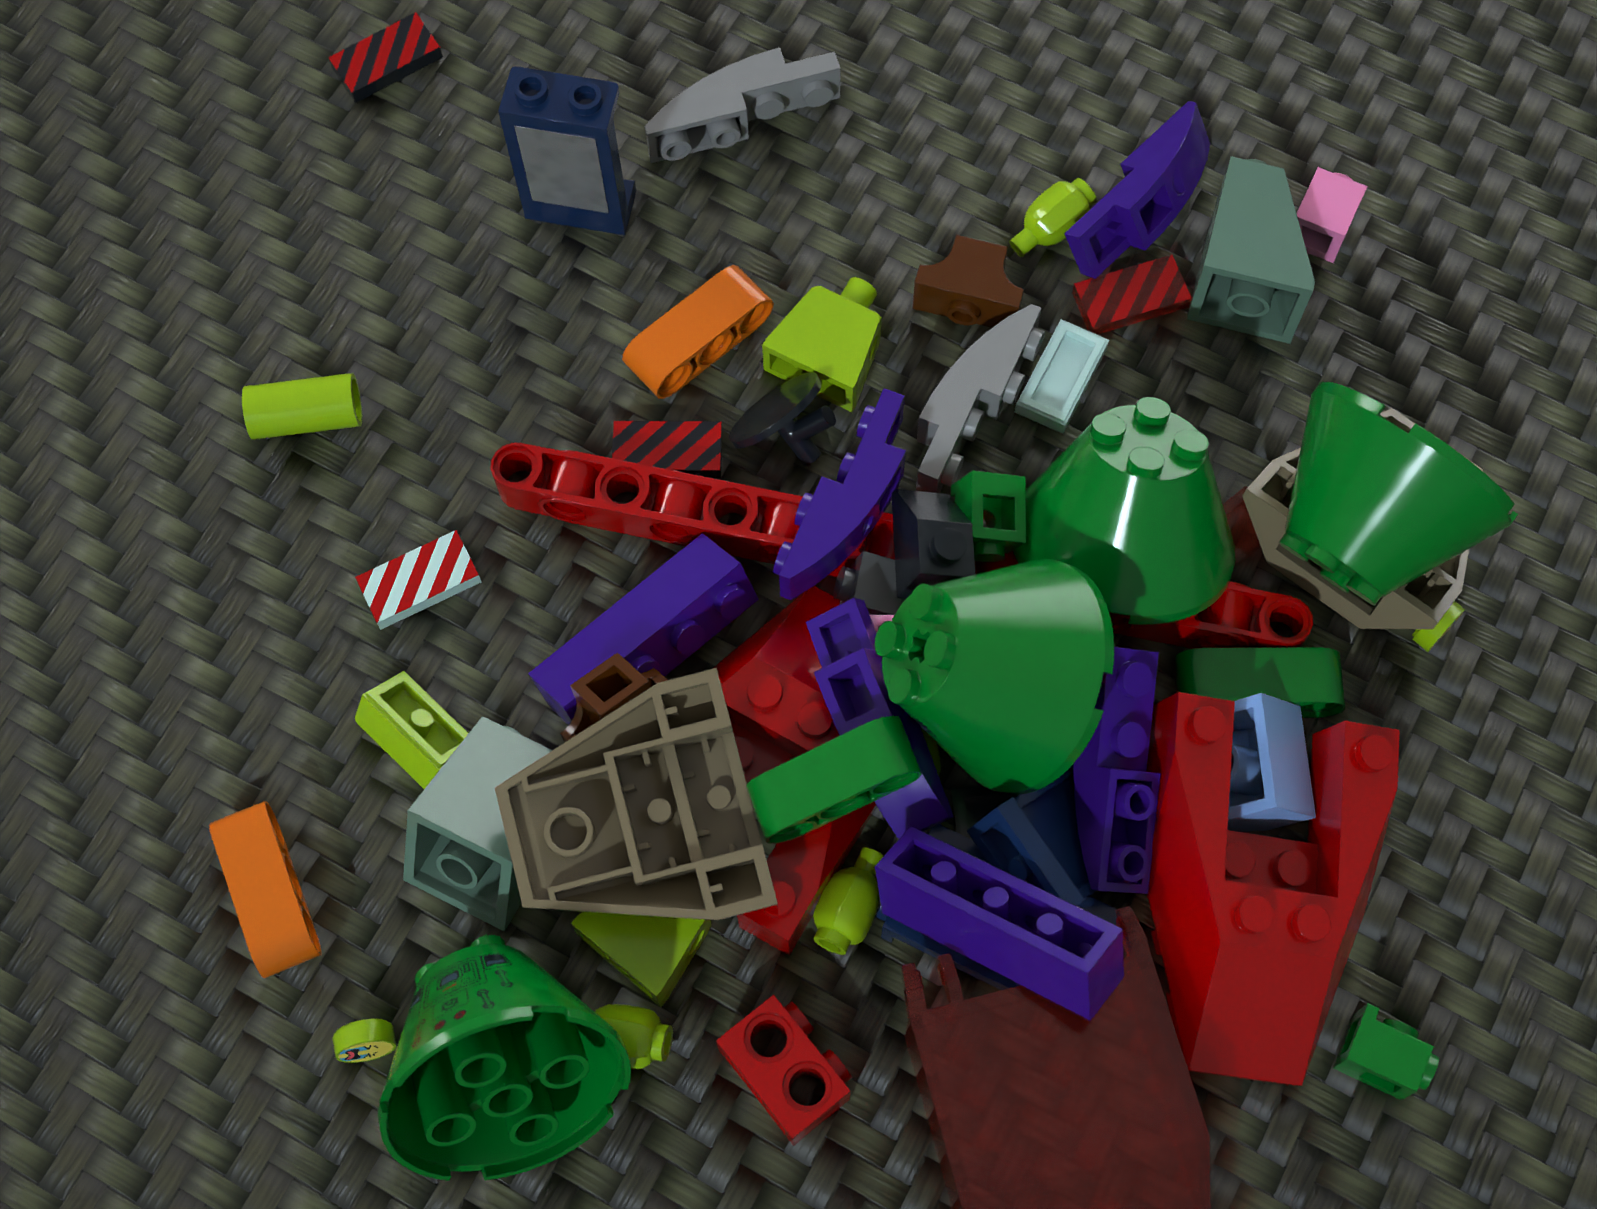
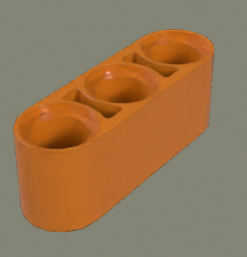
M728 266L639 333L626 347L622 360L658 399H665L679 391L757 330L770 316L774 303L738 266Z
M264 801L211 822L209 824L211 837L250 955L259 974L263 978H267L321 956V946L281 828L269 803Z

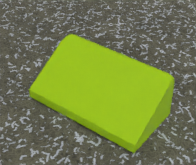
M405 671L362 694L355 715L357 724L423 789L426 788L468 735V732Z

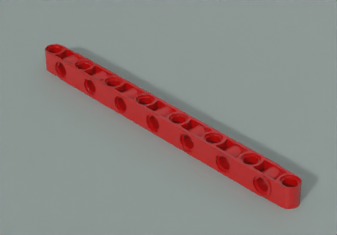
M525 443L504 445L495 452L491 459L490 469L501 500L507 506L516 510L550 516L572 524L681 546H687L703 533L731 556L775 564L776 557L784 541L793 543L800 527L794 524L796 512L803 497L799 495L578 451L555 450ZM515 472H530V475L522 481H508V478ZM623 492L637 494L635 499L625 504L612 501L615 496ZM884 512L859 547L829 575L837 577L840 569L843 566L848 567L863 551L895 560L893 514ZM729 513H737L744 517V520L736 525H725L719 522L722 516ZM1013 551L1005 554V559L1002 561H975V574L1016 565L1018 562ZM1231 581L1215 603L1196 615L1182 620L1162 624H1128L1130 615L1109 612L1113 633L1190 649L1300 648L1313 627V615L1309 607L1300 599L1253 589ZM1281 622L1286 624L1294 636L1282 637L1277 635L1272 630L1270 623Z

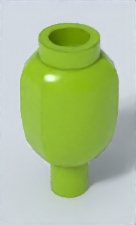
M1076 178L1072 183L1059 181L1053 184L1027 209L1024 229L1009 241L1010 246L1020 257H1023L1036 245L1052 246L1066 239L1064 233L1097 202L1095 193L1081 178Z
M863 847L854 867L841 869L835 873L824 888L813 915L815 926L818 929L813 940L822 948L835 954L845 955L850 945H857L865 939L875 919L880 902L878 883L875 878V866L883 858V855L878 851Z
M608 1004L594 1011L620 1035L627 1050L631 1068L643 1069L654 1060L662 1062L667 1060L672 1046L673 1028L671 1025L661 1024L659 1016L654 1011L620 1004Z

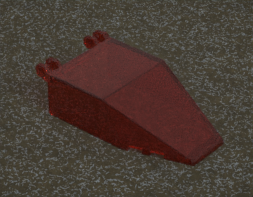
M1130 906L1116 910V926L1123 929V945L1127 954V958H1124V978L1091 1021L1022 985L963 1000L960 981L950 953L937 956V971L940 982L944 985L949 1004L927 1010L920 971L916 969L914 963L901 966L908 1016L905 1038L952 1209H1211L1210 1136L1150 953L1147 937Z

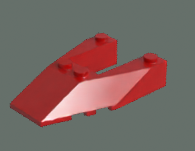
M816 586L802 593L712 668H717L746 784L760 774L840 736L814 674L815 671L822 667L806 625L807 621L838 606L840 600L834 599L831 594ZM876 803L867 804L800 837L776 843L767 858V864L778 905L737 915L739 927L790 956L813 917L815 907L824 888L833 875L841 869L876 809Z
M1177 692L1153 705L1147 771L1161 773L1147 896L1155 925V930L1151 931L1156 955H1161L1170 989V993H1167L1166 997L1183 1069L1190 1072L1302 1086L1365 913L1398 788L1400 730L1343 721L1313 734L1311 785L1316 818L1310 819L1308 823V843L1228 830L1235 701Z

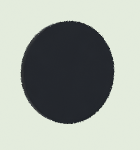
M814 372L798 375L766 394L736 422L729 434L731 443L736 448L749 447L778 431L804 466H808L820 457L821 452L810 438L836 424L835 414L830 407L823 406L798 420L795 417L813 401L820 391L822 381L819 376Z

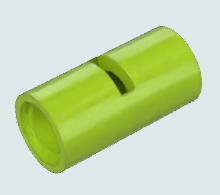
M354 373L244 386L242 390L243 416L247 432L252 440L360 427L362 425L361 398Z

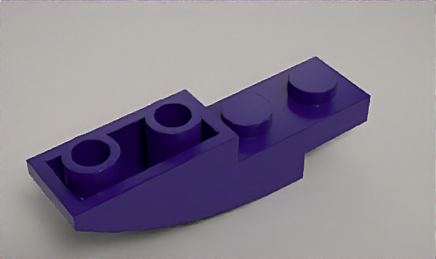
M1188 101L1120 164L1125 178L1064 233L1081 274L1096 279L1130 246L1146 250L1180 213L1202 176L1210 148V141L1196 102Z
M883 388L876 407L870 405L865 407L856 434L862 440L856 454L850 452L845 454L836 481L821 476L814 495L807 492L803 495L794 520V524L800 526L793 543L783 542L773 568V573L779 575L780 597L792 600L815 586L838 568L859 547L891 502V493L898 488L905 468L906 450L892 446L903 421L905 395Z
M854 597L807 621L806 625L822 667L815 671L814 674L839 735H843L865 723L882 717L899 716L922 775L906 787L874 801L897 838L900 839L910 826L923 832L953 818L954 815L920 725L899 704L893 703L888 696L882 672V656L876 653L874 646L877 633L865 601Z
M1114 647L1113 674L1103 672L1100 692L1095 705V709L1103 710V714L1091 740L1073 764L1078 834L1088 880L1093 890L1148 894L1161 773L1147 771L1159 652Z

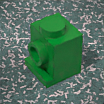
M972 470L951 485V497H955V503L972 523L974 561H1002L1005 559V554L1026 543L1025 476ZM983 519L985 520L987 527H983Z
M1368 1003L1354 1013L1333 1069L1400 1100L1416 1093L1418 1088L1426 1090L1435 1075L1439 1063V1056L1432 1054L1434 1046L1417 1039L1419 1032L1403 1022L1389 1018L1383 1019V1022L1376 1020L1380 1008Z

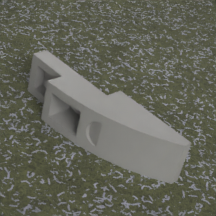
M779 47L730 64L702 78L661 108L645 125L648 154L651 163L663 160H679L690 153L714 147H730L738 141L749 139L748 121L771 119L783 112L807 106L818 107L830 100L840 98V65L835 52L785 64Z
M1030 304L988 330L960 356L937 385L918 421L917 442L925 444L929 448L917 472L916 491L940 493L943 485L951 487L955 483L963 464L964 457L958 455L964 439L971 442L974 441L984 416L997 420L1005 402L1011 405L1015 404L1025 379V375L1019 373L1025 358L1031 361L1035 360L1044 339L1045 331L1038 329L1041 307Z

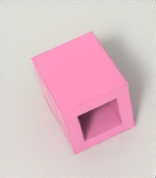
M1317 168L1296 213L1308 254L1334 263L1368 186L1353 181L1347 175Z

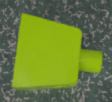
M857 277L850 278L840 295L822 286L812 287L762 344L764 370L785 381L804 373L814 372L822 381L821 389L816 396L853 413L881 338L882 317L877 312L869 309L877 296L876 289L867 281Z
M581 912L571 922L579 938L660 1007L669 998L711 928V920L596 912Z

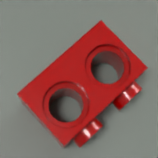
M773 994L718 1038L716 1043L720 1053L794 1146L850 1100L851 1091L845 1083L852 1076L831 1049L821 1054L810 1041L807 1035L814 1029L801 1010L792 1001L783 1007ZM768 1028L779 1030L787 1039L783 1051L773 1057L761 1056L752 1047L754 1037L760 1031ZM802 1076L816 1077L824 1085L825 1094L814 1105H800L790 1095V1088L794 1081Z

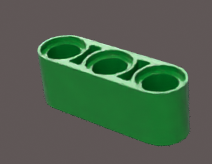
M1321 647L1195 648L1185 650L1175 656L1177 692L1230 701L1263 693L1299 705L1302 718L1329 717L1340 714L1345 710L1340 652L1335 649Z
M887 716L865 723L760 774L749 781L746 788L765 842L776 844L800 837L906 787L920 778L922 773L899 716Z

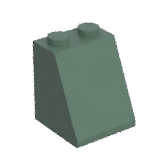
M1231 156L1212 213L1187 319L1290 344L1313 293L1315 279L1284 168L1267 165L1261 160L1241 159Z
M482 716L407 811L403 881L505 931L522 902L495 787L552 750L522 736L517 730L509 726H502Z

